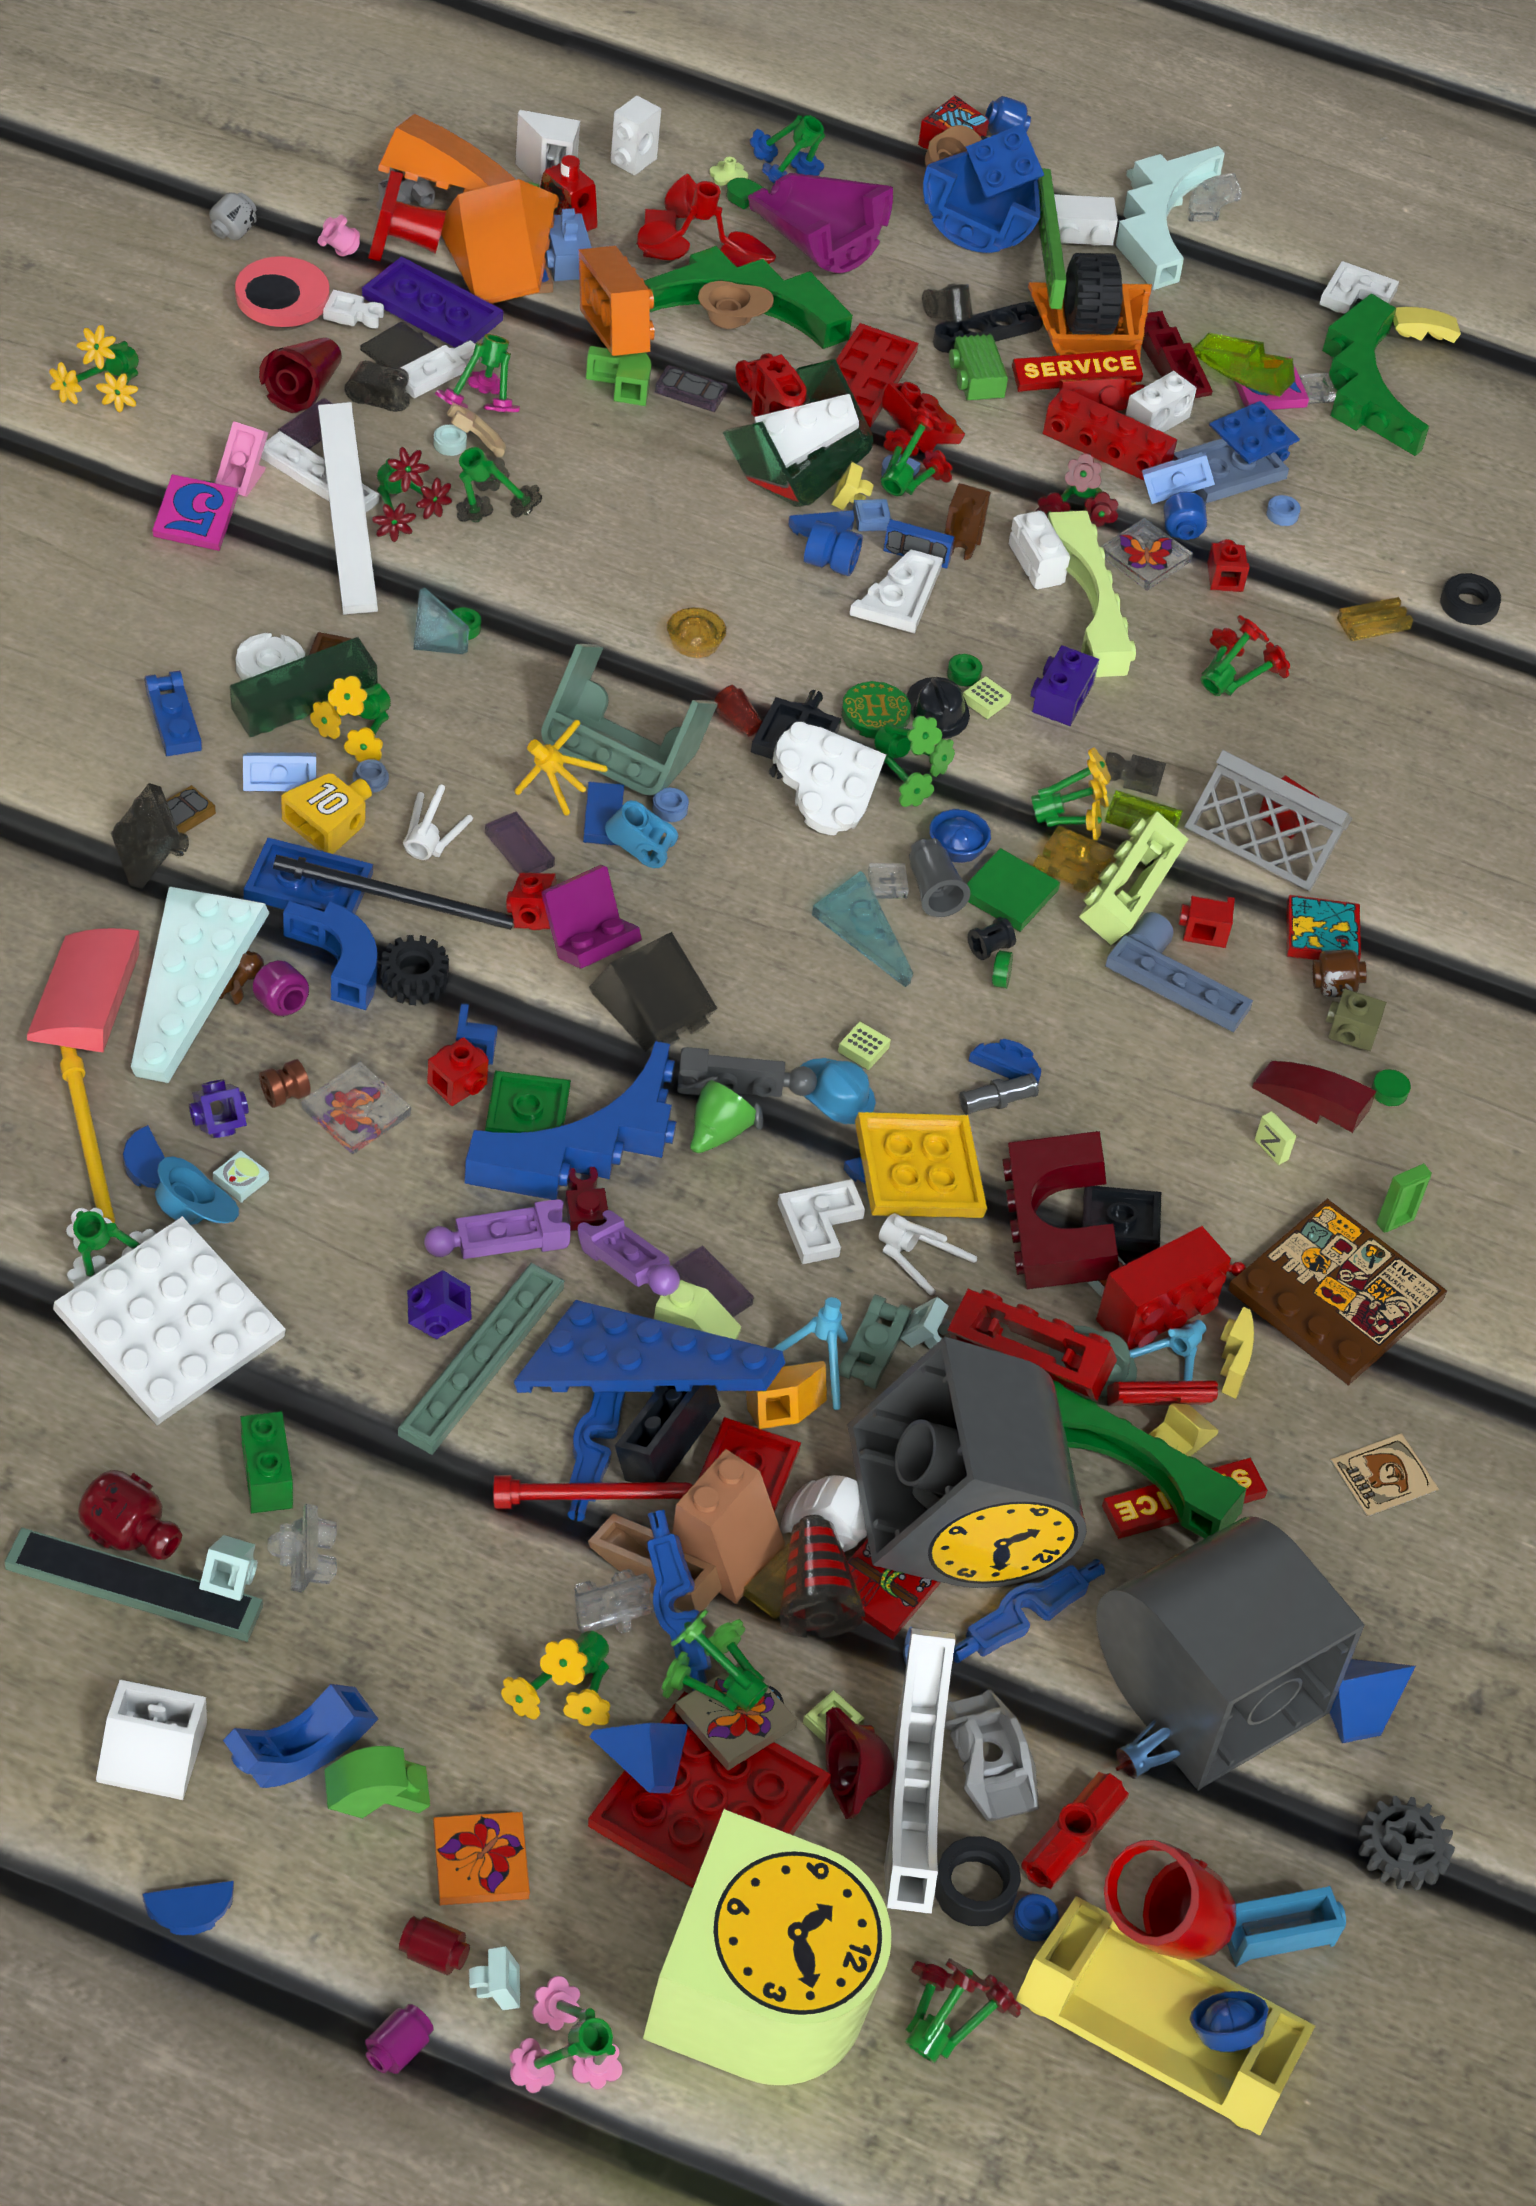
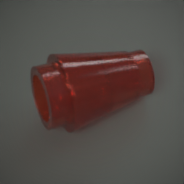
M729 685L720 691L714 699V702L718 703L716 712L748 737L756 734L763 721L760 719L742 688L737 689L735 685Z

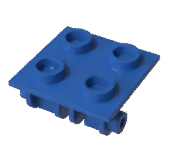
M1023 124L966 146L970 160L981 183L982 192L987 199L995 198L998 194L1006 191L1010 192L1015 187L1019 188L1025 183L1033 180L1037 181L1038 178L1045 176Z
M1261 401L1209 424L1248 464L1274 452L1282 461H1285L1290 455L1288 451L1289 446L1300 441V438Z

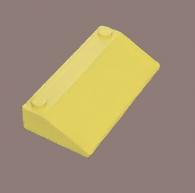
M1077 1896L1035 1956L1016 1998L1017 2002L1028 2007L1034 2014L1054 2021L1231 2119L1235 2125L1243 2129H1249L1258 2135H1261L1315 2028V2025L1195 1960H1180L1161 1955L1137 1943L1119 1930L1109 1913ZM1243 1991L1255 1994L1265 2000L1269 2010L1264 2035L1256 2044L1247 2049L1235 2052L1212 2050L1202 2043L1189 2020L1191 2011L1197 2004L1215 1994Z

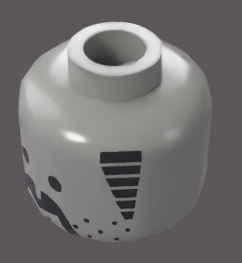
M226 193L209 211L212 221L211 229L221 239L226 237L232 240L241 239L256 223L255 212L257 209L255 204L243 193Z

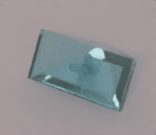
M426 588L419 590L413 650L461 655L468 652L469 626Z

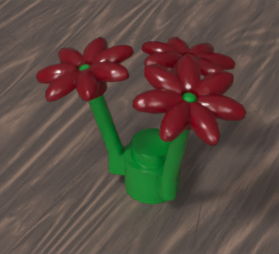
M401 447L399 449L400 460L388 458L386 463L379 468L377 480L380 486L377 488V492L382 496L384 502L382 508L385 516L379 515L372 518L374 523L382 525L376 532L377 537H382L389 533L391 540L396 542L399 537V531L408 535L412 534V529L407 523L415 520L416 514H404L405 503H400L394 510L389 496L390 493L399 494L411 488L422 495L423 499L416 503V507L425 508L423 512L424 519H428L433 512L437 517H441L443 515L441 505L452 503V499L446 496L451 489L450 483L441 486V480L436 477L433 481L432 489L423 486L424 482L418 473L428 471L430 466L418 463L422 454L421 450H416L409 457L407 450Z

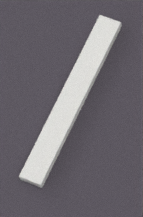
M352 403L318 405L343 615L378 612Z

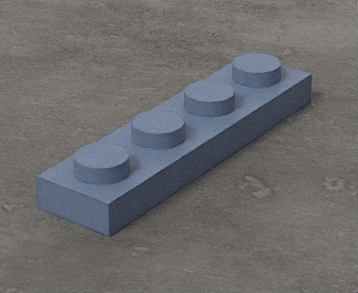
M1126 935L1122 937L1107 957L1105 967L1233 1033L1251 1009L1253 1000Z

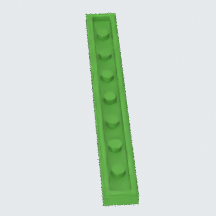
M1042 168L1045 176L1038 178L1041 216L1038 225L1048 301L1051 309H1062L1066 274L1051 169Z

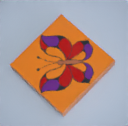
M522 1812L434 1817L433 1829L439 1906L529 1899L530 1889Z

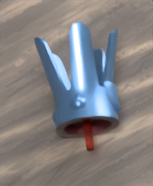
M1153 1720L1132 1743L1117 1749L1116 1754L1120 1765L1115 1770L1123 1769L1129 1777L1136 1779L1150 1768L1170 1762L1180 1756L1181 1753L1178 1750H1172L1147 1757L1149 1752L1170 1735V1729L1162 1728L1139 1742L1156 1723Z

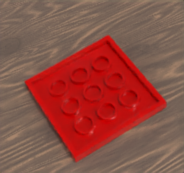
M684 1691L678 1700L685 1697L689 1693ZM675 1704L660 1722L666 1724H686L675 1711ZM688 1726L675 1786L671 1792L649 1793L624 1770L589 1816L588 1827L684 1884L694 1888L724 1809L794 1835L830 1784L831 1774L775 1742L727 1771Z

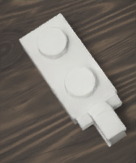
M470 340L456 348H449L447 345H444L396 369L394 381L413 398H416L461 375L473 355L476 344Z

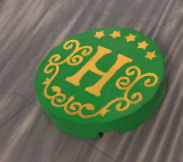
M869 681L859 683L847 691L843 697L841 716L846 726L851 730L854 727L860 731L859 735L875 739L877 732L887 723L906 728L910 720L911 704L907 696L897 687L885 682Z

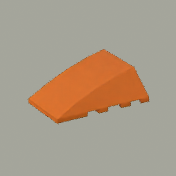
M413 114L396 127L378 168V171L388 174L390 168L404 171V178L417 181L418 177L435 182V187L446 190L452 185L464 188L463 193L516 180L497 162L469 142L442 126L416 114Z
M517 179L460 193L456 196L447 209L441 236L459 272H461L470 293L493 304L540 292L546 264L545 252L549 250L550 228H553L555 221L554 209L558 207L559 202L556 194Z
M1029 282L1028 288L1057 355L1137 349L1140 360L1152 284H1122V305L1119 321L1114 332L1111 335L1072 334L1066 322L1064 299L1062 309H1051L1046 282Z

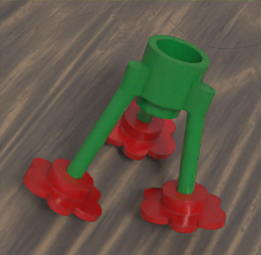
M912 407L910 410V416L917 426L913 435H910L909 431L905 428H897L895 432L889 430L885 434L884 447L886 450L893 452L886 472L880 480L882 487L891 495L902 496L905 492L912 495L915 489L930 476L937 481L941 479L945 483L952 480L950 473L952 466L946 461L945 455L939 450L934 452L927 450L925 452L926 458L923 460L926 471L914 480V470L906 463L910 456L918 454L919 448L917 444L924 431L930 432L932 429L942 431L944 428L941 420L925 409Z
M1241 615L1237 617L1238 622L1242 625L1239 629L1243 633L1241 638L1237 637L1236 632L1230 628H1224L1223 630L1214 628L1210 637V643L1218 651L1209 666L1201 673L1200 680L1203 686L1216 696H1220L1223 692L1231 696L1237 688L1267 670L1278 673L1284 679L1289 676L1288 669H1290V663L1285 658L1283 649L1279 645L1274 646L1271 642L1267 643L1269 641L1267 634L1254 622ZM1258 638L1266 642V649L1263 651L1265 663L1234 681L1236 670L1230 662L1235 656L1240 657L1244 654L1245 650L1243 647L1249 639L1256 641Z

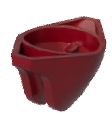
M832 1707L826 1712V1770L831 1774L830 1787L845 1819H852L860 1813L866 1799L873 1797L890 1783L894 1772V1760L887 1744L875 1734L872 1725L856 1724L837 1707Z

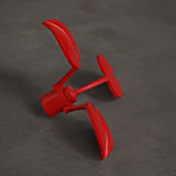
M688 173L672 185L664 201L666 210L676 211L677 218H686L682 228L677 231L669 223L651 221L640 228L636 243L643 252L661 260L679 259L687 254L690 249L689 241L682 236L686 233L691 221L695 218L709 220L715 215L719 239L724 244L720 250L736 267L760 259H764L770 264L776 259V255L770 248L750 234L734 231L727 238L724 233L721 216L722 207L717 206L721 193L719 186L710 181H702L696 184Z

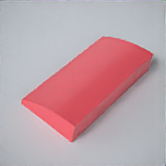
M116 928L92 929L65 936L27 1033V1041L104 1052L139 956V931Z

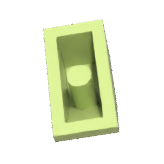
M680 1280L679 1287L673 1294L661 1295L655 1306V1320L736 1340L741 1332V1325L707 1289Z

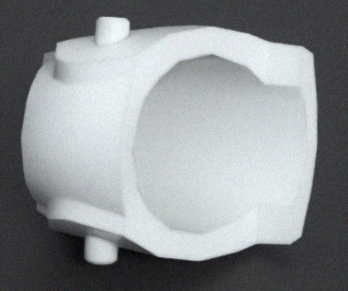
M833 1475L823 1477L817 1481L812 1480L803 1485L793 1495L785 1508L780 1525L781 1532L783 1534L788 1532L794 1534L799 1531V1539L807 1544L832 1543L838 1535L840 1552L854 1548L858 1542L867 1536L858 1482L845 1476ZM815 1526L828 1527L833 1530L835 1537L829 1535L805 1536V1528Z

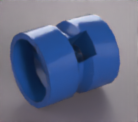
M816 521L807 540L804 562L821 568L829 563L830 568L834 572L850 576L860 555L863 535L844 529L838 534L836 526Z

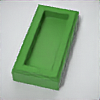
M1424 1163L1392 1178L1376 1222L1384 1233L1415 1220L1432 1174Z

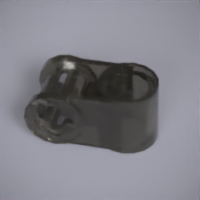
M952 283L941 290H924L922 303L928 317L942 319L946 322H959L973 318L968 284Z
M367 360L361 361L355 367L344 387L348 398L358 404H367L392 412L403 411L410 405V396L406 392L409 375L406 370L399 367L385 366Z

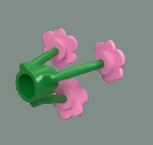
M554 1976L548 1981L547 1987L540 1986L536 1989L535 1999L538 2002L532 2009V2015L535 2021L541 2024L547 2023L549 2028L555 2031L560 2030L564 2022L573 2023L579 2019V2022L574 2024L569 2031L568 2045L550 2053L547 2049H541L535 2039L527 2038L521 2042L520 2048H516L510 2053V2060L514 2064L510 2070L511 2079L518 2086L525 2085L530 2093H536L540 2091L541 2086L545 2087L553 2083L555 2074L550 2064L571 2056L576 2061L572 2068L573 2078L579 2083L590 2082L591 2087L594 2089L603 2088L606 2081H616L622 2074V2065L617 2060L619 2048L612 2044V2029L603 2019L595 2018L594 2009H582L576 2003L580 1997L579 1989L569 1986L567 1979L562 1976Z

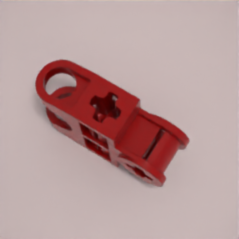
M770 353L762 354L760 359L737 362L735 369L736 378L740 388L752 399L751 414L754 417L801 406L805 402L806 386L782 354L773 356Z

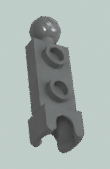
M684 1047L681 1049L677 1091L681 1094L700 1095L701 1089H696L694 1083L711 1076H718L719 1083L735 1093L758 1095L761 1097H781L783 1087H788L796 1095L806 1096L812 1093L817 1086L815 1072L805 1066L796 1067L791 1072H785L784 1061L709 1055V1049Z

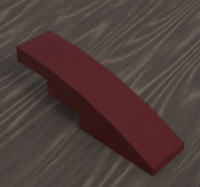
M1163 311L1147 313L1142 347L1161 377L1175 371L1197 388L1194 398L1211 396L1213 393L1212 388L1191 343L1183 342L1176 326L1169 327Z

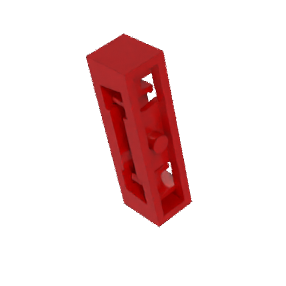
M969 1288L967 1289L947 1329L952 1339L1030 1361L1043 1368L1053 1380L1061 1383L1066 1389L1093 1401H1098L1117 1362L1113 1348L1110 1346L1111 1343L1107 1339L1094 1333H1089L1088 1336L1077 1333L1072 1325L1057 1318H1053L1052 1322L1038 1317V1312L1026 1305L1017 1304L1016 1307L1003 1303V1299L999 1295L989 1290L982 1289L981 1293ZM999 1322L1008 1325L1013 1333L1064 1353L1061 1361L1064 1362L1065 1367L1058 1365L1055 1357L1002 1336L1001 1334L1004 1329L1000 1326Z

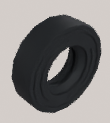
M1461 573L1452 576L1444 584L1440 603L1445 613L1457 622L1467 625H1483L1490 622L1497 615L1501 603V594L1498 587L1487 578L1472 573ZM1471 594L1480 598L1483 603L1478 605L1469 604L1461 600L1459 595Z

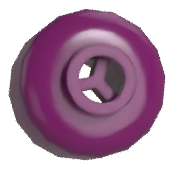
M277 960L269 962L258 971L253 981V993L256 999L271 1013L284 1017L292 1015L304 1006L309 995V984L306 978L286 961Z

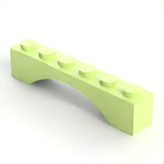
M1088 511L1049 512L1048 520L1070 555L1069 565L1066 570L1084 589L1092 606L1094 618L1086 628L1081 652L1100 659L1096 677L1128 675L1130 662L1135 660L1136 647L1134 641L1129 640L1128 622L1126 617L1121 615L1120 598L1118 593H1114L1112 588V573L1106 569L1105 552L1103 547H1099L1097 542V527L1095 524H1091Z

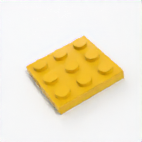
M858 1112L855 1126L871 1215L890 1216L896 1213L899 1216L984 1217L987 1206L968 1115Z

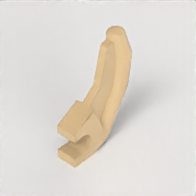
M452 403L447 412V415L452 418L451 423L466 433L472 431L494 452L496 457H502L505 454L506 445L499 434L472 411Z

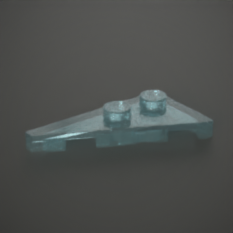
M858 872L813 905V917L904 987L911 983L913 971L863 872Z

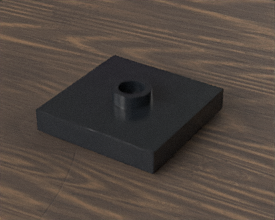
M1103 1186L1084 1187L1082 1227L1113 1224L1117 1250L1150 1253L1160 1247L1162 1192Z

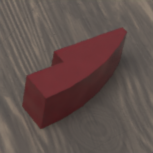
M1271 1061L1252 1086L1253 1089L1315 1124L1324 1117L1351 1133L1354 1132L1370 1111L1377 1092L1335 1072L1311 1065L1286 1061Z

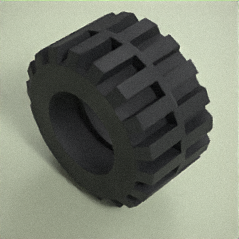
M1075 253L1067 267L1064 292L1065 317L1069 330L1072 334L1111 335L1118 324L1122 305V274L1118 259L1113 253Z

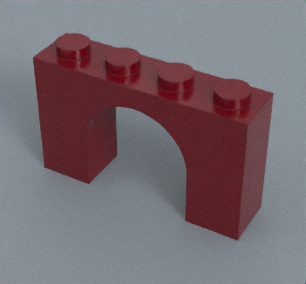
M1100 1131L1009 1142L1010 1158L1002 1160L1005 1182L1013 1181L1014 1189H1006L1009 1212H1017V1220H1010L1013 1244L1021 1243V1251L1014 1252L1017 1275L1025 1274L1026 1289L1107 1280L1108 1274L1119 1268L1113 1224L1063 1229L1045 1223L1036 1215L1039 1205L1056 1192L1107 1184Z

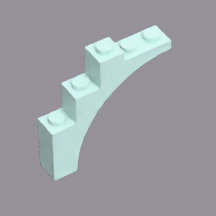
M1219 146L1169 161L1161 154L1135 161L1131 181L1133 189L1127 191L1123 214L1126 219L1119 222L1116 246L1147 284H1152V290L1180 281L1184 258L1170 236L1167 216L1177 203L1179 197H1183L1194 188L1220 177L1225 153Z

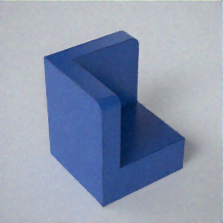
M461 1004L456 1041L464 1037L474 1047L482 1049L489 1060V1065H493L498 1027L496 1025L468 1022L469 1004Z

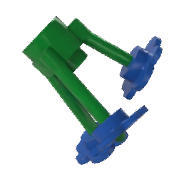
M798 115L791 124L772 137L769 134L765 135L760 129L753 132L750 144L754 148V155L757 159H764L766 161L763 164L762 171L772 183L775 184L776 180L787 175L785 170L789 164L796 169L798 174L819 176L820 172L824 169L823 162L815 156L820 142L825 137L823 133L824 128L815 117L811 115L804 117ZM793 131V140L796 145L781 165L774 164L771 166L768 164L778 155L775 142ZM810 147L808 153L800 151L801 148Z

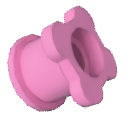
M345 216L329 217L323 224L324 228L317 242L321 246L330 244L335 248L336 253L340 257L353 254L358 249L360 233L356 228H349L345 225L347 223Z

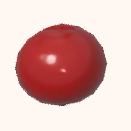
M1140 1840L1127 1846L1113 1860L1105 1878L1104 1898L1106 1909L1119 1930L1127 1937L1158 1954L1180 1960H1195L1215 1955L1230 1942L1236 1925V1902L1221 1876L1209 1868L1208 1864L1202 1859L1200 1861L1193 1859L1189 1853L1171 1844L1157 1840ZM1149 1850L1165 1851L1177 1861L1166 1865L1153 1878L1144 1899L1142 1915L1145 1927L1144 1932L1130 1923L1122 1913L1117 1899L1118 1879L1123 1867L1135 1855Z

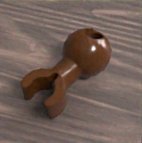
M247 951L246 954L242 955L240 964L219 999H223L226 993L231 992L230 994L235 1005L242 1001L244 997L242 987L247 980L255 979L258 971L264 966V960L260 954Z

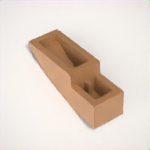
M612 1514L588 1541L590 1548L629 1579L653 1594L656 1578L647 1542L654 1539L652 1529ZM684 1553L695 1587L693 1592L677 1598L674 1601V1606L683 1611L694 1609L701 1612L722 1589L716 1566Z

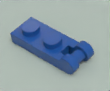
M181 671L169 672V676L158 678L155 674L144 676L147 696L166 757L202 751L201 738L184 688ZM172 690V693L162 695L160 693L161 691Z

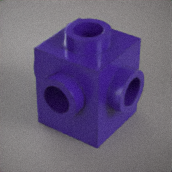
M220 1079L201 1084V1091L192 1092L194 1103L189 1104L190 1116L193 1125L200 1126L201 1131L209 1135L212 1134L213 1138H221L235 1134V1128L247 1126L245 1114L249 1113L248 1104L244 1092H240L239 1087L225 1084V1080ZM219 1100L221 1110L216 1114H212L210 1103Z
M444 1270L407 1290L408 1324L435 1339L446 1335L472 1319L470 1286Z

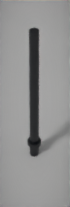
M277 854L275 857L273 869L294 874L295 879L301 880L303 876L511 930L513 925V915L308 863L306 858L299 857L298 860Z

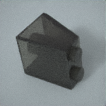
M672 932L611 962L589 986L592 994L645 1052L653 1048L655 1041L668 1043L672 1046L680 1040L679 1034L687 1030L691 1035L699 1032L710 1024L708 1018L718 1009Z

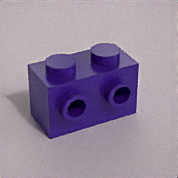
M1061 645L1055 657H1048L1043 669L1044 677H1037L1030 694V697L1035 698L1032 712L1071 726L1094 685L1100 659Z

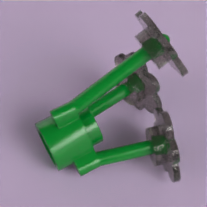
M471 447L461 454L459 464L463 471L459 477L464 483L467 497L463 502H459L456 505L459 521L466 522L471 520L475 523L480 522L482 517L490 516L494 511L489 497H480L474 494L472 481H475V487L480 491L487 489L497 491L500 488V483L504 484L514 494L510 505L512 506L511 514L515 518L520 517L522 514L529 515L533 511V507L541 502L542 495L539 493L540 488L537 485H532L531 487L524 485L519 489L509 480L510 473L504 467L505 461L502 458L494 460L493 457L486 456L483 450L478 447Z

